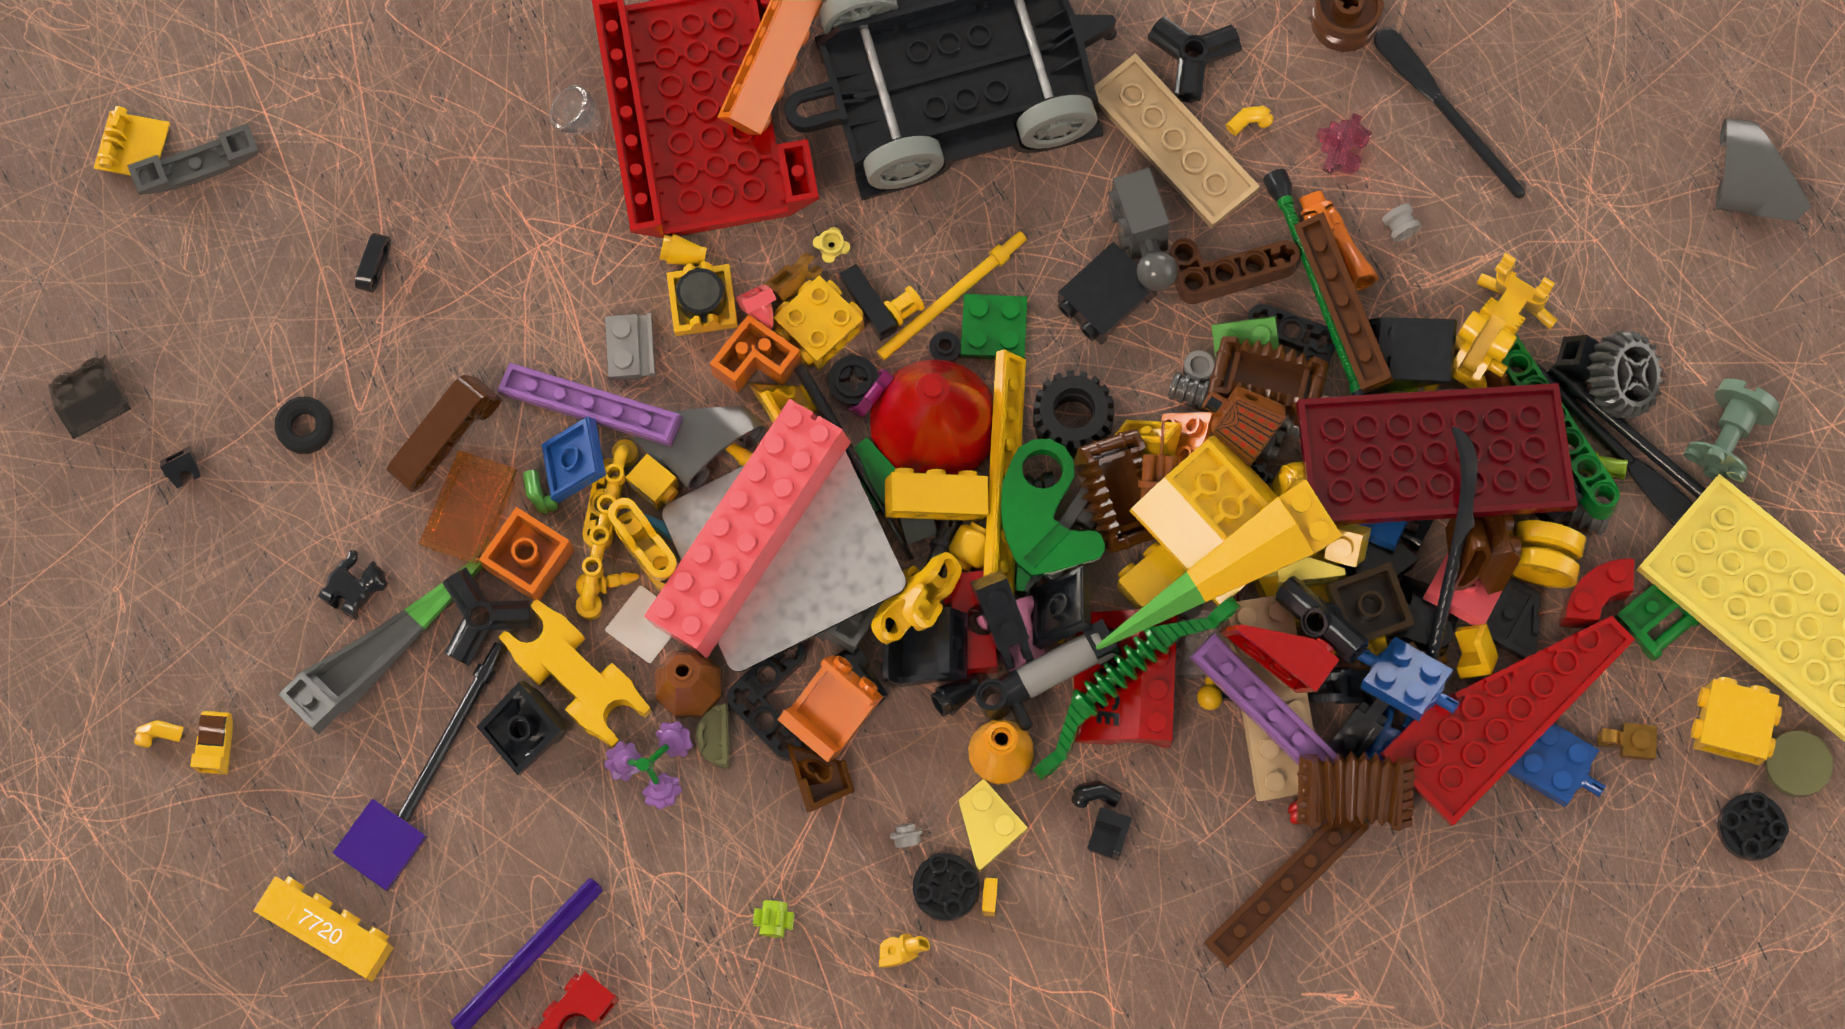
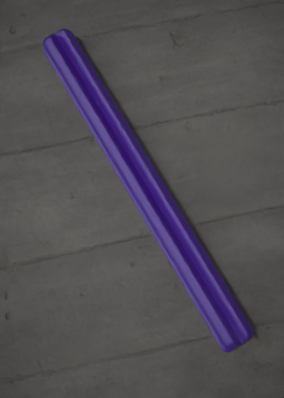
M587 879L451 1020V1025L455 1029H471L602 893V887L594 879Z

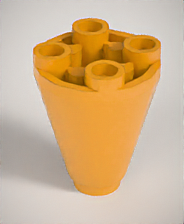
M993 719L982 724L973 733L968 746L969 762L974 772L981 779L984 778L987 783L996 785L1010 784L1021 779L1030 770L1034 758L1033 741L1027 730H1021L1017 722L1008 719ZM1002 737H1004V739L1007 741V743L1004 745H999L996 743V741H1000Z

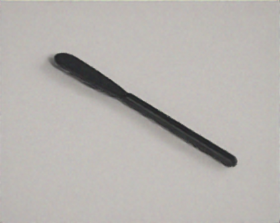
M1384 28L1379 30L1374 37V45L1377 50L1416 90L1435 104L1513 196L1519 199L1524 197L1525 189L1442 95L1436 81L1404 38L1393 29Z
M1536 363L1549 384L1558 383L1541 365ZM1559 384L1561 401L1565 408L1617 459L1628 460L1627 470L1634 482L1674 526L1692 506L1693 502L1652 467L1635 458Z

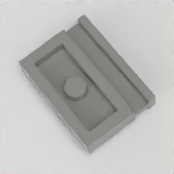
M651 313L638 316L637 314L606 316L609 380L639 379L644 376L656 377Z

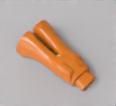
M1322 191L1302 196L1299 202L1303 208L1301 211L1303 221L1324 212L1356 291L1368 288L1375 282H1378L1379 277L1376 271L1354 244L1340 213L1333 207L1332 201H1326Z

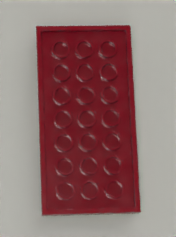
M1559 383L1297 400L1296 408L1305 480H1307L1336 526L1456 518L1461 489V467L1456 441L1452 432L1453 426L1461 428L1466 432L1474 444L1477 455L1478 473L1474 497V517L1575 511L1577 508Z

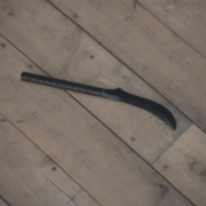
M798 365L794 372L799 377L800 382H802L804 389L821 417L843 429L806 365ZM850 443L846 449L847 455L856 474L885 518V506L876 493L858 453L852 443ZM885 518L910 561L914 556L892 518Z
M1453 426L1452 432L1460 458L1461 489L1452 543L1426 653L1434 659H1439L1464 544L1470 530L1475 526L1473 508L1478 473L1477 455L1474 444L1466 432Z

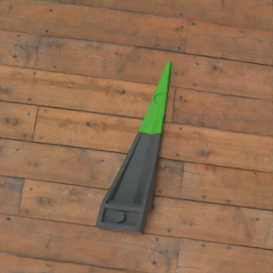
M484 551L458 571L467 567L472 577H474L483 568L479 559ZM441 583L379 627L303 670L278 695L319 735L342 711L345 714L350 711L453 599Z

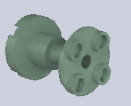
M1722 380L1714 394L1717 403L1725 409L1718 421V425L1722 430L1715 444L1712 445L1699 441L1690 442L1683 456L1687 460L1703 467V473L1710 479L1714 480L1720 474L1725 478L1744 482L1748 474L1747 466L1732 453L1739 439L1749 436L1754 424L1771 425L1776 420L1780 404L1771 394L1759 387L1756 388L1755 392L1744 388L1747 382L1742 380Z

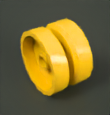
M1540 520L1517 522L1514 525L1513 534L1518 536L1521 541V559L1512 577L1526 583L1548 588L1563 589L1577 585L1580 565L1575 560L1583 557L1586 537L1579 531L1557 523Z

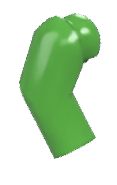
M536 470L524 472L523 479L526 496L539 513L548 514L550 511H556L558 503L551 500L550 494L547 496L543 495L539 472Z

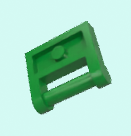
M1654 584L1614 617L1635 638L1643 653L1653 662L1662 656V651L1691 626L1697 627L1700 624L1691 614L1681 608L1679 604L1669 598ZM1678 608L1682 612L1683 617L1653 641L1647 633Z

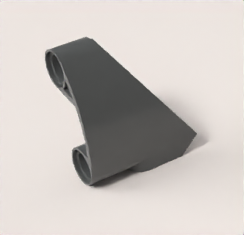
M1725 118L1720 132V145L1726 147L1723 181L1719 183L1717 190L1716 209L1749 213L1752 216L1797 221L1811 208V205L1777 149L1757 122Z

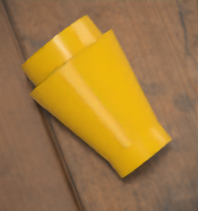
M675 234L672 236L664 235L659 260L667 261L666 264L687 265L692 263L693 265H700L705 260L707 247L699 246Z

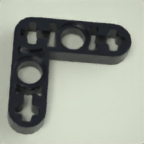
M1259 304L1251 308L1247 320L1259 318L1261 314L1266 315V317L1276 316L1277 319L1281 320L1277 328L1279 344L1301 351L1302 354L1305 352L1306 362L1313 356H1317L1330 363L1335 350V344L1330 336L1328 326L1265 304ZM1290 323L1295 324L1300 328L1301 334L1297 338H1288L1283 333V327ZM1307 329H1308V330H1311V333H1310V336H1309V337H1311V338H1308V341H1307V344H1306V343L1303 342V340H1304V338H1305L1306 331H1307ZM1321 335L1327 337L1326 342L1328 343L1323 348H1319L1317 346L1318 341L1315 340L1319 339Z
M802 643L789 648L790 650L795 647L797 648V659H786L782 663V667L786 669L784 672H781L777 664L771 661L776 657L779 663L785 656L783 651L749 669L731 686L727 694V701L732 711L778 758L784 761H790L791 758L787 749L783 752L780 751L782 745L774 735L781 725L784 727L779 732L785 740L795 739L792 743L793 746L802 748V741L777 720L780 714L765 699L803 664L805 650ZM767 667L773 669L776 676L772 683L765 685L757 680V674L761 669ZM737 692L742 694L749 692L748 700L754 707H756L758 702L762 704L752 711L749 718L745 716V714L750 713L749 708L742 702L738 705L735 704L737 701L735 694ZM762 713L772 715L774 718L773 726L768 730L757 728L755 721L758 715ZM774 735L772 741H769L767 739L768 737Z

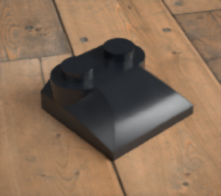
M1403 575L1400 586L1415 625L1408 630L1388 636L1387 638L1393 640L1394 637H1397L1407 644L1414 641L1419 650L1426 652L1437 606L1423 599L1430 584ZM1451 613L1448 616L1439 657L1446 655L1458 617Z
M525 681L518 682L477 725L478 730L517 775H521L552 744L560 742L566 732V724L563 717L538 689Z

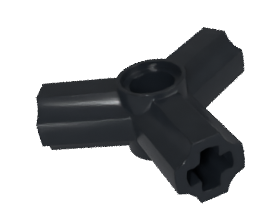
M1163 16L1155 23L1148 34L1149 41L1178 61L1174 95L1181 102L1193 103L1201 100L1206 64L1241 52L1242 50L1240 37L1232 24L1199 36L1189 34L1170 19ZM1188 51H1196L1200 56L1190 57L1186 53Z
M467 567L442 581V584L463 615L462 621L444 652L446 655L470 667L489 630L530 629L529 600L488 602ZM482 607L489 611V620L484 625H475L471 620V614L476 608Z

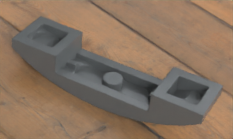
M248 123L218 133V140L159 160L158 155L127 165L138 194L159 193L189 186L224 173L259 153Z

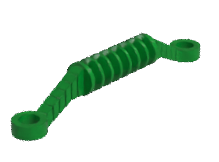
M1233 596L1222 602L1207 618L1145 629L1146 641L1138 636L1134 637L1138 647L1136 650L1128 645L1124 646L1128 656L1126 659L1117 653L1114 655L1118 666L1114 667L1106 662L1104 664L1108 673L1106 676L1098 671L1094 673L1098 682L1096 685L1089 680L1084 681L1087 693L1076 688L1073 691L1071 704L1069 705L1056 750L1033 769L1037 777L1041 781L1046 779L1067 760L1080 725L1091 716L1095 717L1099 713L1095 706L1096 702L1106 707L1108 705L1105 697L1106 693L1114 698L1118 697L1115 685L1117 684L1127 689L1128 684L1124 677L1127 675L1136 681L1138 676L1134 668L1138 667L1146 672L1148 670L1144 661L1146 658L1154 663L1158 662L1154 652L1156 649L1167 654L1169 652L1168 648L1181 637L1216 629L1225 623L1241 608Z

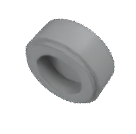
M1193 351L1184 360L1183 373L1185 377L1190 375L1192 380L1199 378L1201 383H1205L1212 376L1215 360L1206 351Z

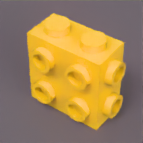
M820 275L813 281H806L799 288L798 295L790 302H783L774 313V325L776 328L774 332L800 350L802 362L809 367L812 364L818 371L865 329L863 311L852 301L848 304L841 297L842 292L839 287L831 280L826 282Z
M1718 677L1717 680L1713 679L1706 685V688L1702 687L1698 695L1697 706L1702 708L1699 719L1695 718L1690 736L1695 739L1693 749L1760 765L1767 760V757H1772L1775 749L1776 739L1771 737L1773 727L1778 726L1782 715V707L1778 706L1780 696L1770 693L1771 690L1763 686L1752 685L1748 688L1737 685L1738 682L1731 678Z

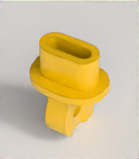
M902 934L899 938H887L880 945L879 967H894L912 961L918 957V953L929 951V940L923 936L913 937L910 934Z

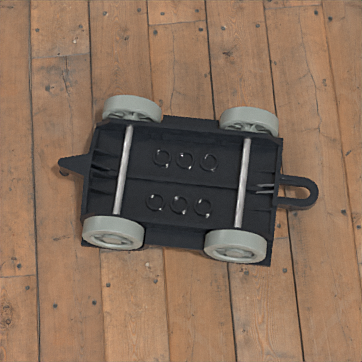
M827 0L819 11L825 34L815 36L814 38L821 63L825 66L829 81L794 92L785 104L786 120L791 128L798 132L810 133L842 125L852 158L854 176L861 200L874 198L931 181L946 172L951 167L952 162L1011 146L1016 151L1022 153L1044 152L1102 137L1103 132L1097 117L1098 97L1085 48L1102 38L1109 41L1115 39L1117 36L1115 29L1116 18L1113 15H1075L1069 0ZM834 96L837 107L835 110L809 117H801L796 112L797 107L802 103Z

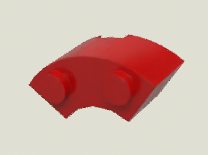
M1625 558L1608 561L1588 572L1568 595L1561 610L1559 627L1585 629L1599 621L1602 607L1613 601L1626 600L1634 589V559Z

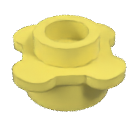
M837 227L829 228V230L824 231L813 240L814 248L820 250L823 255L822 259L826 263H833L837 256L847 254L850 251V243L844 241L841 230ZM834 243L835 245L834 247H829V244Z

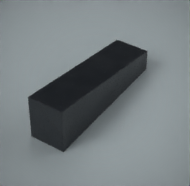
M855 264L839 273L840 279L858 307L863 311L864 317L880 342L896 333L897 323L858 265Z

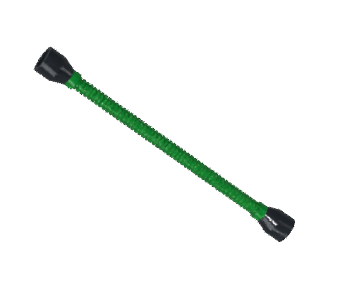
M1285 169L1273 170L1263 178L1268 194L1277 202L1279 209L1283 211L1288 228L1294 239L1293 241L1299 248L1300 259L1309 277L1308 279L1328 326L1330 336L1335 344L1337 354L1342 362L1344 372L1349 380L1352 396L1372 395L1370 392L1363 394L1294 227L1300 221L1294 208L1292 183Z

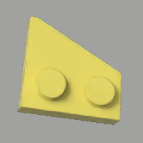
M984 778L959 799V806L975 865L980 872L1024 834L1028 827Z

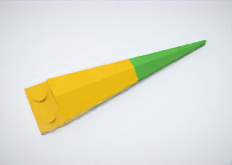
M1307 480L1274 499L1097 644L1096 649H1103L1198 605L1310 557L1340 539L1342 535Z

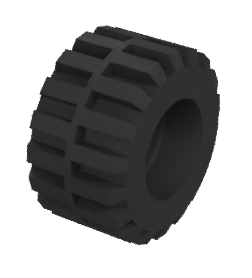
M1074 370L1067 371L1066 377H1062L1061 373L1054 375L1052 382L1046 380L1043 383V389L1038 390L1036 394V401L1033 407V427H1035L1037 438L1051 439L1065 446L1072 458L1073 454H1077L1079 447L1090 444L1094 440L1099 441L1108 438L1112 431L1115 411L1113 409V397L1109 396L1107 386H1100V379L1096 376L1091 380L1088 379L1087 372L1081 371L1080 376H1075ZM1066 402H1079L1089 408L1093 418L1083 427L1069 428L1062 425L1056 419L1054 412L1060 405Z

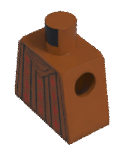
M1236 387L1228 399L1212 390L1202 405L1203 408L1215 415L1211 422V432L1249 466L1252 465L1286 419L1284 405L1242 387Z

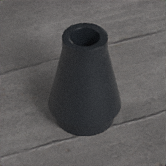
M970 674L966 679H959L935 688V692L930 695L932 703L941 716L945 717L948 714L953 716L975 695L980 683L973 674Z

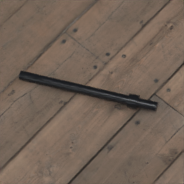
M1555 364L1551 367L1548 373L1562 384L1575 400L1577 398L1697 499L1704 492L1705 487L1624 419L1611 417L1610 414L1603 413L1601 406L1594 404L1596 396L1589 394V390L1586 388L1588 385L1579 377L1573 378L1570 374L1556 367Z
M494 642L483 663L477 665L472 674L474 679L398 812V817L409 822L486 683H491L496 674L494 669L506 649L504 646Z

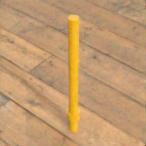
M1018 231L1003 245H996L988 252L990 256L876 351L878 356L885 361L997 265L1001 267L1010 259V254L1027 241L1026 236L1021 231Z

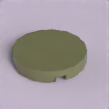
M1789 731L1776 738L1773 755L1771 758L1767 757V760L1764 761V766L1769 782L1779 792L1790 797H1807L1819 792L1829 782L1833 772V759L1827 745L1816 735L1806 731Z

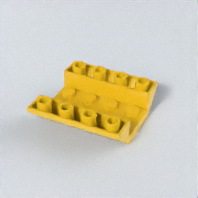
M1213 435L1168 473L1129 511L1187 572L1278 496L1249 465ZM1244 586L1216 597L1212 601L1219 606L1226 599L1234 596Z

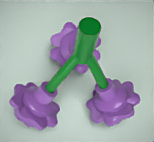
M679 721L674 723L663 722L661 724V729L656 732V736L659 739V749L649 758H642V755L636 751L633 743L625 745L622 741L617 742L614 748L606 751L608 760L604 762V767L610 771L612 779L618 780L621 778L623 781H628L633 774L639 771L647 772L650 777L649 785L642 792L644 797H646L645 803L648 806H655L659 810L674 805L676 797L682 792V788L679 786L680 781L678 777H669L666 773L657 776L653 770L654 762L664 753H667L670 757H686L688 750L693 747V743L690 740V731L682 726Z

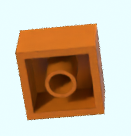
M515 507L479 561L483 568L533 601L536 599L540 601L575 550L570 540L518 507Z

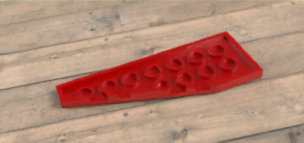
M1613 616L1607 617L1449 695V697L1460 702L1454 714L1436 704L1426 711L1420 721L1413 719L1380 755L1384 759L1389 755L1393 763L1398 757L1414 759V776L1416 779L1414 780L1413 789L1450 826H1454L1624 652L1635 638Z

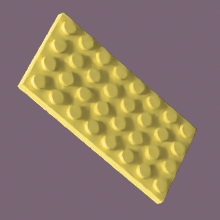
M1718 474L1636 570L1845 742V576L1732 483Z

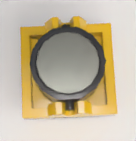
M703 261L699 267H694L692 263H689L682 271L666 273L675 336L738 327L729 264L712 266V264Z

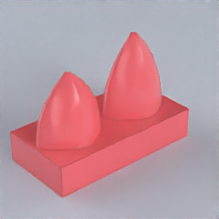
M762 284L735 297L740 310L747 314L749 313L769 329L773 328L774 317L771 302L777 299L770 287Z

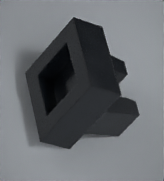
M190 446L160 461V468L165 477H168L176 488L183 486L182 479L179 476L183 471L190 472L194 480L200 477L196 457Z

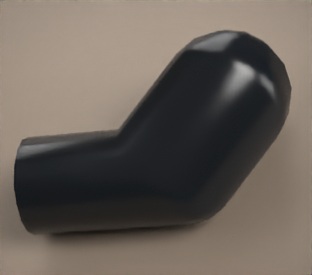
M1095 780L1079 784L1075 787L1071 800L1079 808L1087 807L1089 801L1096 799L1115 808L1123 793L1101 781Z

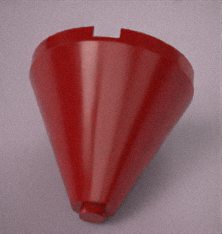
M931 359L914 362L892 374L894 376L893 380L871 408L870 428L873 444L896 469L912 468L914 473L920 472L925 474L927 470L942 469L946 471V474L958 475L960 471H975L990 456L993 394L977 374L958 363Z

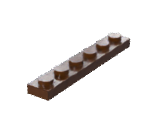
M1324 212L1295 224L1294 227L1363 394L1393 382V377Z
M1357 816L1351 823L1346 818H1344L1341 824H1339L1337 819H1335L1333 825L1327 821L1203 944L1228 968L1370 826L1365 821L1361 824Z

